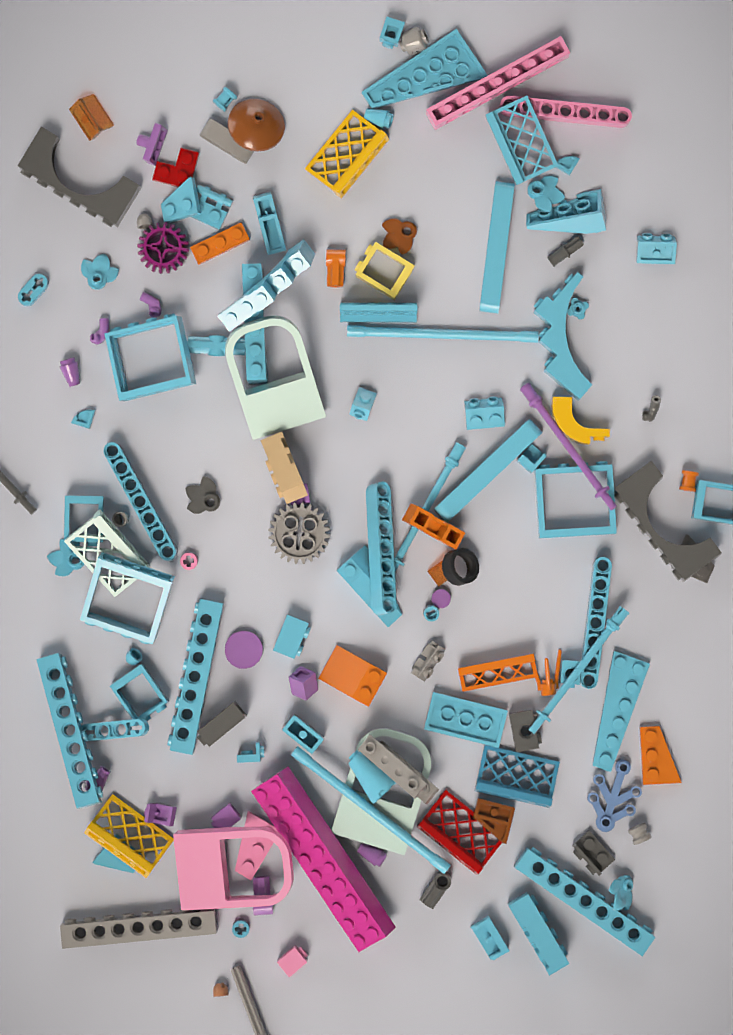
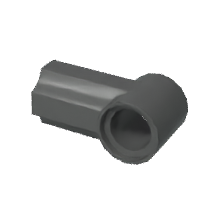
M438 871L419 900L427 907L434 909L445 891L450 887L451 875L447 871L445 874ZM440 876H445L448 879L445 885L438 883L437 879Z

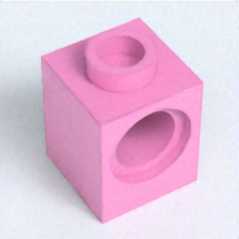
M294 945L277 960V963L290 977L307 963L308 959L306 957L308 954L302 947L298 948Z

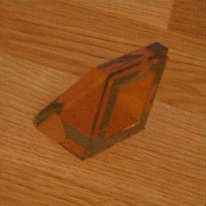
M442 561L427 571L438 587L447 581L442 571Z

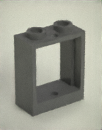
M234 701L197 731L199 734L197 738L204 746L207 744L210 747L247 717V714Z

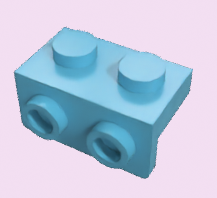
M489 397L488 399L481 400L473 398L469 401H464L467 430L505 427L502 398Z

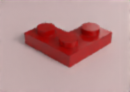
M180 148L176 166L157 161L152 180L180 187L188 178H193L199 153Z

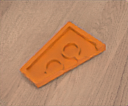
M660 726L639 727L642 784L682 783Z

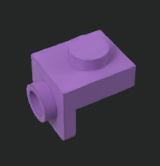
M148 803L144 811V822L174 826L177 807L159 803Z

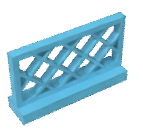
M524 96L485 115L516 185L558 166L528 96ZM523 101L528 106L526 116L515 112L517 105ZM514 106L513 111L509 110L508 108ZM503 110L511 112L508 124L500 121L497 113ZM529 111L533 118L528 117ZM514 114L524 117L521 128L510 125ZM526 119L535 122L534 133L523 130ZM502 124L507 125L506 130H504ZM509 127L520 130L516 141L508 139L507 131ZM537 129L541 136L536 134ZM522 131L532 135L529 146L518 142ZM535 136L541 138L544 142L541 151L531 147ZM517 144L528 148L524 159L517 157L514 152ZM530 149L540 153L537 163L526 160ZM542 154L550 156L553 164L547 167L539 165ZM518 159L523 161L521 166ZM525 162L535 165L533 173L526 177L522 170ZM537 167L543 168L536 172Z
M340 303V322L417 323V303Z

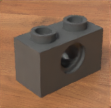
M532 710L509 713L515 751L522 752L539 749V744L542 743L540 732L535 734L531 732L527 736L521 734V728L524 725L531 727L535 722L537 713H533Z

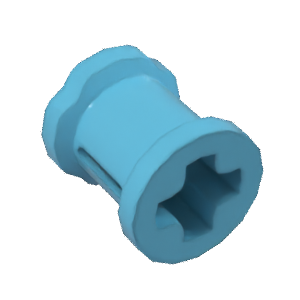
M224 87V91L217 99L213 100V103L226 112L228 105L233 100H236L237 96L227 87Z

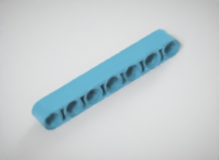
M495 182L480 312L499 313L515 183Z
M531 419L526 421L437 505L434 510L446 522H449L543 432Z
M115 442L107 443L103 450L104 455L159 556L166 561L175 559L177 549L124 451ZM116 446L118 453L112 457L108 454V450L110 447ZM120 463L127 465L126 472H118L117 467ZM129 480H135V489H127L126 484ZM140 496L145 498V505L142 507L136 505V499ZM148 513H152L155 517L154 522L151 524L145 522V516ZM157 530H162L164 533V537L160 541L154 538V533ZM166 547L173 549V554L169 558L163 555V550Z
M384 481L371 484L366 489L372 611L379 616L393 613L397 606L391 489L388 483Z
M599 557L593 563L581 660L591 648L588 644L589 638L594 636L598 639L605 627L612 563L606 557ZM600 560H604L607 563L605 571L598 569L597 564ZM598 579H602L605 582V587L602 590H598L595 587V582ZM596 598L601 599L603 602L600 609L593 607V601ZM594 617L600 620L598 628H593L590 624L591 619ZM602 646L594 656L596 659L593 666L587 665L581 673L580 685L584 688L592 689L597 685ZM586 675L593 677L591 685L584 684L583 679Z

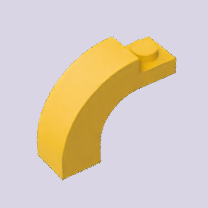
M572 397L551 398L553 419L568 439L579 444L589 445L590 437H593V441H605V438L610 437V429L585 428L576 422L572 414Z

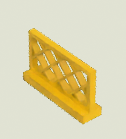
M352 110L306 166L305 170L342 199L389 141V138L385 132L379 130ZM353 117L357 118L360 122V127L349 129L351 119ZM371 129L376 133L372 139L364 140L363 130ZM361 131V140L351 141L350 132ZM347 133L348 142L337 143L338 135ZM362 144V151L359 154H352L351 145ZM349 146V155L339 156L338 147ZM328 148H335L336 157L326 158L325 151ZM350 159V166L346 169H340L339 160ZM337 160V170L327 171L326 162ZM323 162L324 172L316 173L312 170L316 163ZM338 173V181L333 186L328 182L327 175Z
M113 794L84 832L145 878L148 877L174 841V838L155 824L144 822V816ZM112 801L119 805L120 812L110 813L109 805ZM121 815L122 825L112 826L111 817ZM124 815H133L135 823L126 824ZM107 817L109 827H101L96 822L99 818ZM140 826H148L151 835L141 836ZM136 827L138 836L128 837L126 828ZM123 828L125 838H116L113 830ZM155 837H163L168 842L165 846L157 847ZM152 838L153 848L144 849L142 839ZM139 840L140 849H131L129 841ZM154 851L155 860L153 863L145 859L144 852Z

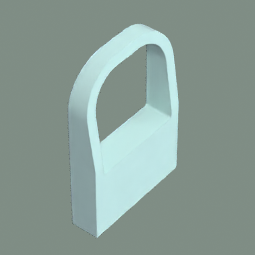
M266 316L244 323L230 333L225 345V354L253 440L326 417L300 332L293 322L281 316ZM268 326H280L287 329L294 337L304 371L245 390L233 356L237 340L246 333Z
M381 728L370 731L363 736L356 747V750L360 752L358 748L369 735H372L374 738L388 736L411 743L420 750L423 756L424 765L421 774L427 779L431 770L429 751L414 736L392 729ZM350 768L345 784L352 789L355 774ZM354 790L411 835L421 799L418 797L413 799L411 807L382 798L373 804L366 793ZM342 794L331 829L333 834L405 855L408 846L405 842Z

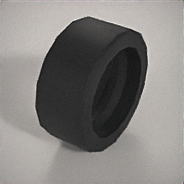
M459 548L449 551L444 556L442 571L448 582L461 586L471 583L477 578L479 562L471 550ZM456 556H460L466 563L467 573L464 578L459 576L455 570L454 562Z

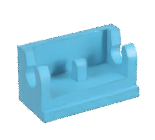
M489 915L470 926L490 960H495L509 952V948Z

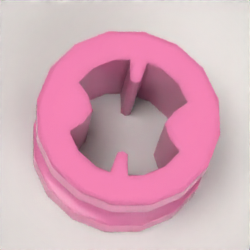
M188 552L182 555L180 564L184 569L191 570L197 566L198 558L195 554ZM187 556H191V559L194 558V562L191 563V567H188L187 564H184V560L187 559Z

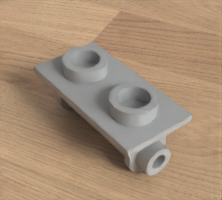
M433 641L430 644L428 643L421 653L426 657V660L418 658L411 668L413 669L411 673L425 682L432 675L435 665L442 660L445 649Z

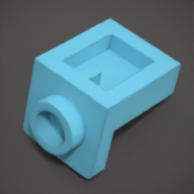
M256 742V754H253V750H242L241 754L237 755V763L261 762V758H264V746H261L260 742Z

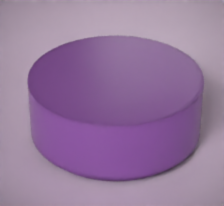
M439 589L432 594L431 600L435 607L445 608L450 604L451 597L446 590Z

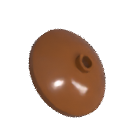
M247 99L235 105L231 110L228 118V130L233 140L241 147L251 151H266L275 147L281 141L285 130V122L280 111L271 103L261 99Z

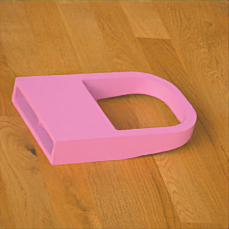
M224 827L178 830L173 834L181 910L271 906L283 900L292 888L294 872L291 849L282 834L272 828ZM263 837L273 841L279 847L283 860L284 885L281 891L273 895L231 896L224 839Z

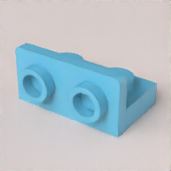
M650 233L637 236V263L675 264L677 241L671 234L653 236Z

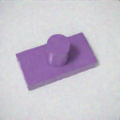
M156 123L150 137L140 134L136 142L138 146L146 148L143 160L156 166L168 131L164 126Z

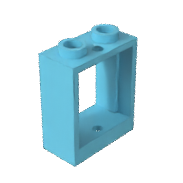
M698 480L691 519L733 525V519L702 515L706 487L733 491V485Z
M65 496L64 540L69 537L70 504H99L98 511L104 512V496ZM75 537L71 542L75 546H80V542H84V538ZM86 538L87 546H97L98 539Z
M144 664L139 665L110 685V688L132 719L148 721L151 719L150 714L154 711L160 713L167 708L166 703L169 700ZM143 673L161 701L138 716L120 688Z

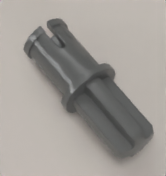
M577 236L564 246L561 245L560 249L547 258L555 267L565 258H570V255L580 249L584 243Z

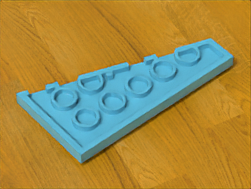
M455 29L362 91L361 94L371 109L481 80L488 75L458 30Z

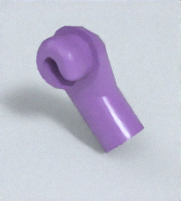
M143 292L140 301L148 304L149 315L152 318L159 317L162 312L159 299Z
M108 318L99 319L100 329L90 335L92 343L98 345L105 340L104 333L109 332Z

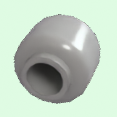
M419 27L403 32L402 40L399 41L402 51H407L409 55L424 51L429 43L426 32Z

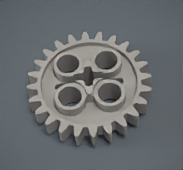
M294 502L293 508L286 504V511L280 508L281 515L274 514L277 521H270L274 525V528L268 529V531L273 532V535L268 537L269 539H274L271 546L278 547L275 553L282 552L281 559L288 556L287 562H290L292 558L295 564L298 563L299 559L305 564L306 558L312 562L313 555L317 558L320 557L318 551L325 552L322 545L329 544L324 540L325 538H330V535L325 533L330 530V527L324 526L328 519H321L324 513L318 515V507L311 510L312 504H309L307 508L304 507V502L301 503L300 507ZM302 516L301 531L305 532V535L301 536L300 549L297 550V534H294V531L298 530L299 517ZM287 518H294L296 525L288 527L286 525ZM306 520H313L315 528L307 529L305 527ZM285 537H292L294 544L286 546L283 541ZM304 539H311L313 546L307 549L303 546L302 542Z

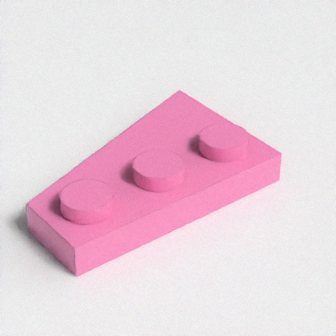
M248 811L244 827H269L277 831L275 826ZM263 837L242 838L235 871L252 880L274 842Z

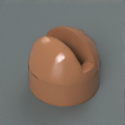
M217 983L213 987V997L229 995L226 984Z

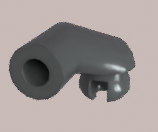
M652 396L649 411L642 412L643 421L651 422L655 419L661 403L659 396Z

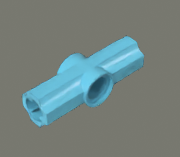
M188 336L187 343L191 354L226 355L225 345L227 338L225 336ZM239 338L234 346L233 355L245 356V339Z

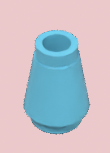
M369 108L366 109L364 119L383 129H389L394 118V114L388 110Z

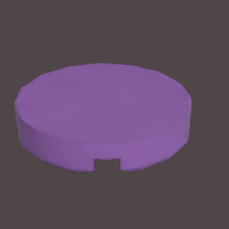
M249 631L234 633L225 644L227 660L231 665L239 669L255 666L263 654L261 640L256 634Z

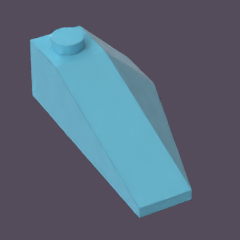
M601 189L577 194L576 199L568 202L565 199L560 202V205L553 207L551 212H544L539 209L527 214V229L583 234L606 231V215Z
M363 546L336 571L372 609L369 549ZM397 604L393 613L377 616L389 627L402 613Z

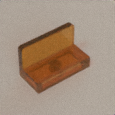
M94 94L78 99L69 109L89 141L95 139L102 131L114 126Z

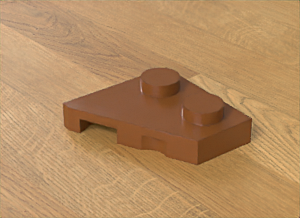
M477 798L473 818L500 842L507 844L515 808Z

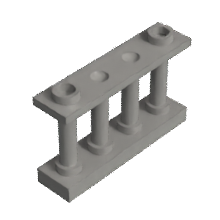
M369 735L358 748L363 755L414 799L418 797L425 804H428L439 791L433 783L384 741L381 740L379 742L372 735Z

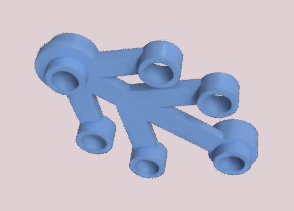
M624 759L618 760L615 764L617 775L611 793L605 784V777L603 775L596 774L593 777V782L599 787L607 803L605 812L598 802L599 796L597 793L591 792L587 796L588 802L592 804L598 815L596 826L602 832L611 831L616 821L626 816H633L636 813V808L632 804H627L623 810L612 814L615 806L633 797L638 798L642 794L640 787L633 786L629 791L619 795L624 776L631 770L630 763ZM621 764H626L627 769L625 771L620 770ZM598 776H601L603 779L601 783H596ZM638 788L639 794L633 795V789ZM596 795V801H590V796ZM628 807L633 808V812L631 814H628L626 812V809ZM604 819L609 820V824L607 826L602 825V821Z

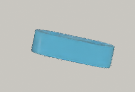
M42 274L34 275L18 293L19 302L24 306H32L48 288V279ZM43 278L44 280L42 283L44 284V286H38L34 290L33 288L37 285L35 280H41ZM31 291H33V293L30 295L31 301L26 300L25 302H23V294L25 293L28 295Z

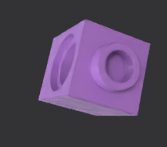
M228 803L211 817L213 820L211 824L214 828L232 827L242 817L234 806Z

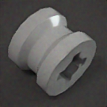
M646 823L636 825L628 830L629 834L633 837L634 845L651 838L650 833L646 830Z

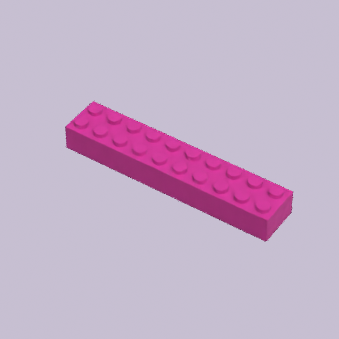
M289 766L251 791L277 831L287 840L291 852L357 951L360 952L388 936L396 926Z

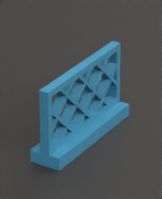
M484 745L474 791L550 808L560 762ZM488 750L496 752L499 757L492 764L486 758ZM509 755L514 756L518 762L511 768L503 760ZM528 759L533 760L537 766L529 773L522 764ZM501 761L507 770L497 775L492 766ZM545 764L555 765L553 773L546 777L541 767ZM520 765L525 775L516 780L511 770ZM490 768L495 778L491 781L482 780L483 771ZM539 769L544 779L535 784L530 774ZM508 772L514 782L510 785H504L499 777ZM526 776L533 785L527 790L522 789L518 783ZM546 781L550 786L549 795L541 793L537 786Z

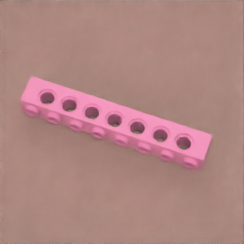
M560 36L426 109V115L433 128L437 130L567 59L570 51Z

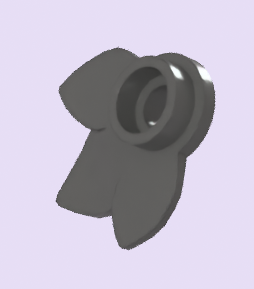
M203 476L200 486L191 485L185 488L188 498L192 501L187 506L190 512L200 514L205 510L212 512L219 508L220 498L216 494V485L208 477ZM210 498L214 499V504L212 506H209L207 504V501Z

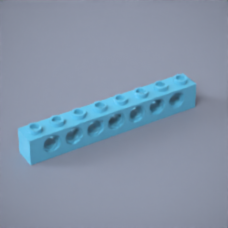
M200 599V602L195 604L194 613L197 614L196 621H192L190 632L193 633L192 640H188L186 651H189V657L184 659L182 669L186 670L184 678L181 677L179 689H182L181 696H177L175 708H178L177 716L173 715L171 723L174 731L173 735L169 734L167 743L170 746V751L189 755L194 754L198 735L197 731L199 730L224 603ZM204 614H208L212 618L209 625H204L201 622ZM200 633H205L208 637V641L205 644H200L197 640ZM196 652H201L204 655L203 662H195L194 654ZM192 671L199 672V681L194 682L190 679ZM188 690L196 692L195 700L187 699L186 693ZM184 709L192 711L191 719H185L182 716ZM180 728L188 730L189 735L187 738L179 736L178 731Z
M56 653L36 659L76 808L82 809L102 803L103 791L96 782L98 773L96 768L92 767V751L87 749L86 742L88 741V736L81 727L83 718L81 712H77L76 705L78 700L76 694H72L71 686H73L71 676L67 675L66 668L68 663L66 657ZM55 670L60 671V677L57 680L52 679V673ZM64 688V697L58 698L57 691ZM64 707L70 708V714L67 717L62 715ZM70 725H74L75 733L69 736L67 728ZM78 743L80 751L77 754H73L72 746ZM80 762L85 764V770L82 773L77 771V765ZM85 781H89L91 787L85 792L82 789V784Z
M527 847L514 865L517 870L643 957L656 938L652 934L653 930L645 924L641 927L636 923L637 919L629 913L624 915L620 912L621 910H613V902L608 904L604 901L606 897L597 891L594 894L588 890L590 886L580 880L578 883L572 879L574 875L564 869L562 872L556 868L558 864L550 858L546 861L541 857L542 853L536 848L532 847V849H529ZM536 862L543 864V869L539 872L533 870V865ZM552 873L559 875V879L555 883L549 881V876ZM568 884L575 886V890L571 894L565 893L564 890ZM584 895H588L591 898L587 905H583L580 902L581 897ZM600 906L606 907V913L603 916H599L596 913L597 908ZM616 917L622 918V924L618 927L612 925V921ZM630 929H638L636 937L630 938L628 936Z

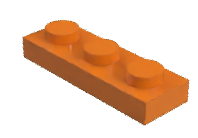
M241 222L191 246L190 249L198 265L250 241Z

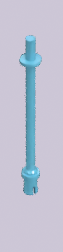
M457 442L455 443L451 453L445 458L446 466L422 509L429 512L451 470L458 467V462L466 447ZM413 526L394 557L395 572L399 565H405L402 559L418 532V529Z
M619 606L611 619H607L605 630L542 712L540 710L536 711L539 716L528 729L535 734L545 720L551 721L548 717L611 633L620 629L619 626L627 615L630 614L627 610Z

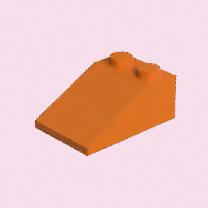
M336 645L318 679L369 707L387 672Z

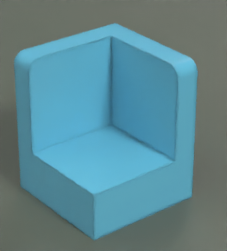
M530 445L517 462L528 472L532 473L547 455L543 454L534 445Z

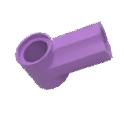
M269 876L253 877L254 895H271ZM273 905L253 907L254 916L273 914Z

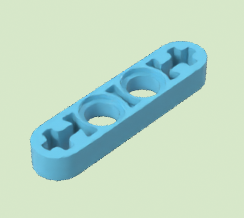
M144 719L81 725L83 731L95 730V734L87 735L88 741L139 737L146 735L149 731V724ZM120 724H123L126 728L123 735L118 731ZM104 725L109 730L107 736L101 734V728ZM142 725L141 730H132L131 726Z

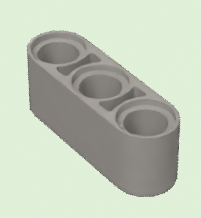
M212 119L208 120L200 133L203 139L244 164H247L254 152L238 145L231 137L229 130Z

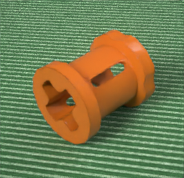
M682 470L683 480L679 490L696 492L695 482L699 473Z

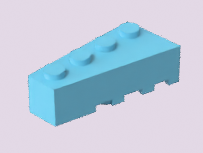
M528 892L507 903L540 961L545 966L549 976L567 966L569 962L565 956L568 955V952L563 944L558 945L556 939L559 937L553 928H548L546 922L549 920L544 912L539 913L536 908L539 903L534 895L529 896Z

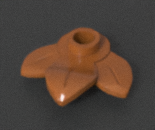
M396 218L382 223V227L388 232L383 240V247L388 249L398 247L401 255L409 252L413 245L412 239L417 234L415 224L410 221L401 222ZM409 228L411 233L405 234L404 229Z

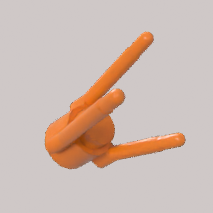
M561 649L558 650L554 681L550 679L548 658H545L546 679H543L541 683L539 675L535 678L538 691H541L542 696L555 695L556 689H559Z

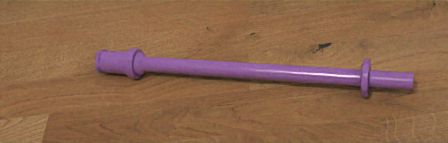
M530 383L525 384L520 391L529 401V406L538 410L597 491L595 498L601 497L611 511L615 509L617 505L607 493L610 489L609 486L603 487L543 406L542 396H538Z

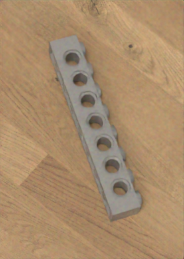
M172 909L161 910V914H153V911L142 912L141 916L127 913L122 914L120 918H115V915L103 916V919L96 920L95 917H86L84 921L76 922V919H67L65 923L60 925L62 949L216 934L215 909L193 911L180 909V912H172ZM194 916L200 917L201 925H193L191 918ZM179 918L182 921V926L179 928L174 927L172 920ZM160 920L163 923V928L155 929L153 921ZM141 922L144 925V930L136 931L134 923ZM122 924L125 931L123 933L116 932L115 925ZM96 926H103L105 934H97ZM77 928H84L86 936H78L76 933Z

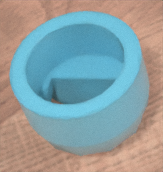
M430 605L424 609L423 615L426 620L433 622L438 619L439 611L435 606ZM433 609L435 610L434 612L430 613L429 615H426V613L430 612L431 610H433Z
M132 648L127 652L125 658L128 664L136 665L143 659V656L138 649Z

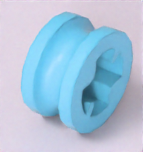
M238 920L233 924L232 932L236 937L244 938L249 933V925L246 921ZM239 924H244L243 927L246 926V931H243L242 934H238V931H235V927H239Z

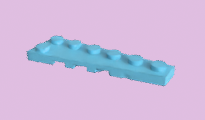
M613 651L592 763L593 766L609 772L612 771L650 666L647 662Z

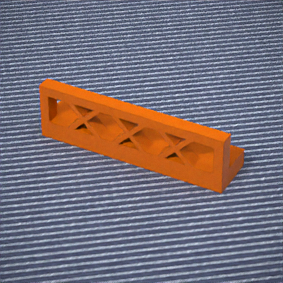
M534 654L458 668L463 692L538 677ZM531 663L533 674L524 675L519 671L523 664ZM510 667L516 671L512 678L506 679L500 675L504 668ZM491 671L497 675L493 682L487 683L481 679L485 672ZM473 675L478 680L474 686L466 687L464 676ZM498 677L503 679L500 681H496Z

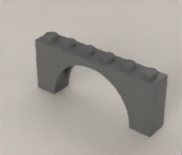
M41 127L17 165L21 169L20 173L29 179L31 176L38 179L36 183L44 188H47V186L53 188V193L59 197H68L70 199L69 202L78 208L80 205L86 208L85 212L93 217L98 215L103 218L102 222L109 227L113 225L118 227L141 190L140 185L122 176L116 185L100 194L83 195L69 190L58 179L54 166L55 150L60 139L55 134Z
M650 461L615 487L614 497L620 504L623 502L627 507L625 511L631 519L635 518L639 523L637 525L638 529L643 535L646 533L649 536L650 540L648 541L655 550L659 549L662 553L660 555L661 559L666 565H671L674 569L672 573L678 581L681 579L685 582L720 556L722 552L711 538L694 545H677L666 541L655 532L648 519L647 501L652 489L663 478V475L654 463Z

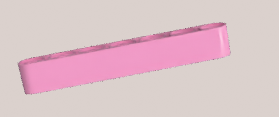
M506 96L501 100L499 108L503 107V104L506 102L512 103L522 97ZM529 98L538 120L624 128L632 118L631 111L625 107ZM526 102L519 103L515 112L526 116L527 112L522 108ZM549 106L551 113L544 114L541 108ZM562 108H568L570 110V115L564 116L561 114L560 110ZM581 110H587L589 112V117L583 118L580 116L579 112ZM501 111V114L511 117V112ZM606 112L608 119L602 120L599 118L598 113ZM516 114L513 115V117L524 118ZM625 114L627 121H620L617 115Z

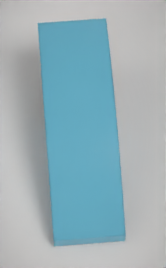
M271 192L253 196L267 254L271 255L286 251Z

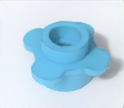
M573 298L571 299V306L568 308L567 314L582 320L585 317L586 309L589 308V304Z

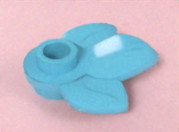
M545 176L540 181H533L529 184L527 189L528 195L535 200V205L538 209L544 212H551L552 204L560 203L565 199L563 193L555 187L558 178ZM539 189L540 193H535L533 190Z
M106 254L97 256L93 262L84 259L81 264L82 275L87 278L88 285L95 290H100L106 283L113 282L119 273L118 268L110 267V261ZM100 278V281L95 282L94 279Z
M64 539L59 541L60 550L47 555L49 562L57 567L55 570V575L68 576L73 570H79L84 566V563L64 542ZM77 558L79 559V562L77 564L72 563V560Z
M628 875L620 876L609 887V892L615 895L613 910L624 908V910L628 911L632 904L633 896L631 890L633 889V881Z

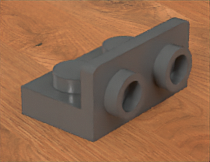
M590 830L572 845L575 848L573 853L579 860L583 858L588 863L585 867L592 875L597 873L600 876L601 872L615 861L613 856Z

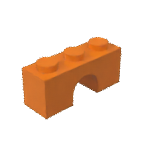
M411 503L402 518V521L453 549L458 548L465 535V532Z

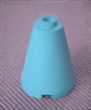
M356 750L349 757L351 760L348 763L373 804L396 784L395 781L361 752Z

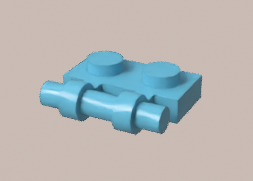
M198 184L197 192L202 194L199 199L201 214L192 216V218L220 230L228 212L222 210L223 205L231 207L233 200L227 198V195L223 193L220 195L212 191V188L208 186L203 187ZM208 197L217 201L216 206L206 203Z

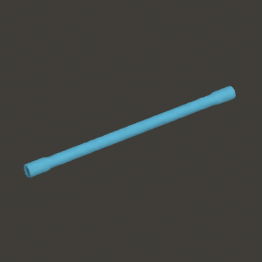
M347 325V337L495 340L538 343L539 339L538 331L513 332Z
M297 746L292 752V757L315 772L422 855L443 874L446 873L451 864L438 854L433 853L312 759L300 747Z

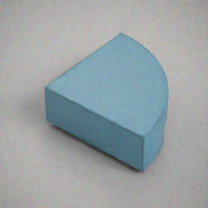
M575 156L563 157L557 160L558 166L555 168L570 176L580 158Z
M85 410L78 413L71 423L90 429L95 410Z

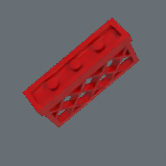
M445 790L416 827L477 875L482 871L485 864L502 842L498 840L495 845L488 846L486 834L491 833L486 832L483 826V833L472 834L471 822H477L476 820H471L470 815L473 817L474 812ZM445 796L452 800V809L442 810L441 801ZM456 810H465L468 821L457 822ZM453 811L455 822L444 823L443 812ZM440 812L441 824H433L428 818L432 813ZM468 823L470 834L459 835L458 824ZM455 824L456 836L445 834L444 825ZM483 835L485 846L474 847L473 836ZM470 836L471 848L464 849L460 846L459 837ZM485 848L486 857L480 862L475 858V849Z

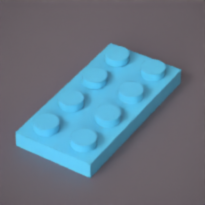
M433 692L424 730L499 748L508 710Z

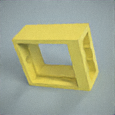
M375 242L373 246L370 244L364 254L367 255L363 262L359 261L355 268L357 273L355 275L358 279L395 301L414 270L415 265ZM377 250L405 267L391 290L363 274Z

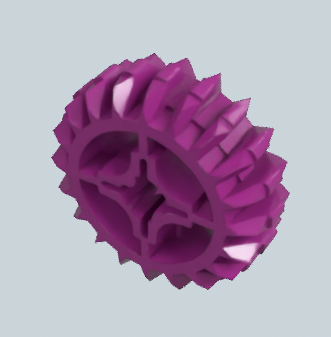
M158 222L156 223L157 229L154 230L153 226L150 225V233L146 230L143 231L146 238L139 237L144 244H137L138 248L143 249L138 251V255H145L140 260L142 263L148 261L145 265L146 268L153 265L152 272H155L158 267L159 274H163V268H166V272L169 274L170 267H173L174 271L178 270L175 264L178 263L180 266H183L182 261H180L181 258L187 260V256L183 253H188L189 249L183 248V246L189 245V242L182 241L186 238V235H179L181 233L180 228L174 231V224H171L168 229L167 222H164L163 228H161ZM162 234L157 243L149 244L153 237ZM168 234L177 239L179 247L168 243ZM165 242L166 247L169 248L164 250L162 256L161 250L158 248L162 247ZM148 250L158 252L159 263L149 257ZM177 252L173 260L165 263L168 254Z

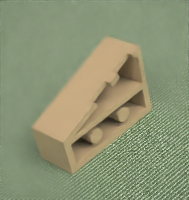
M280 432L260 440L268 458L265 461L269 472L273 471L270 475L274 485H279L276 487L279 497H284L286 504L308 496L283 433Z

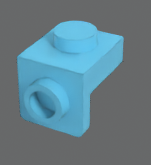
M359 387L349 415L354 416L356 419L367 421L377 393Z

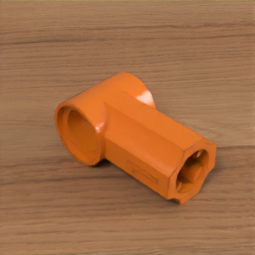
M326 249V266H328L327 287H343L346 250Z

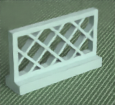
M101 510L97 511L94 517L64 540L92 573H94L95 569L92 564L96 565L99 552H107L110 555L119 553L122 554L125 560L150 568V564ZM94 523L99 529L98 535L87 534V528ZM75 537L84 538V547L75 546L71 541ZM86 538L98 539L97 548L86 547ZM100 539L109 540L111 542V549L99 548ZM85 551L97 552L96 561L88 560L85 557ZM109 570V575L100 574L99 577L100 582L114 597L137 580L130 576H124V574L122 576L111 575V570ZM110 579H122V585L115 590L110 585Z

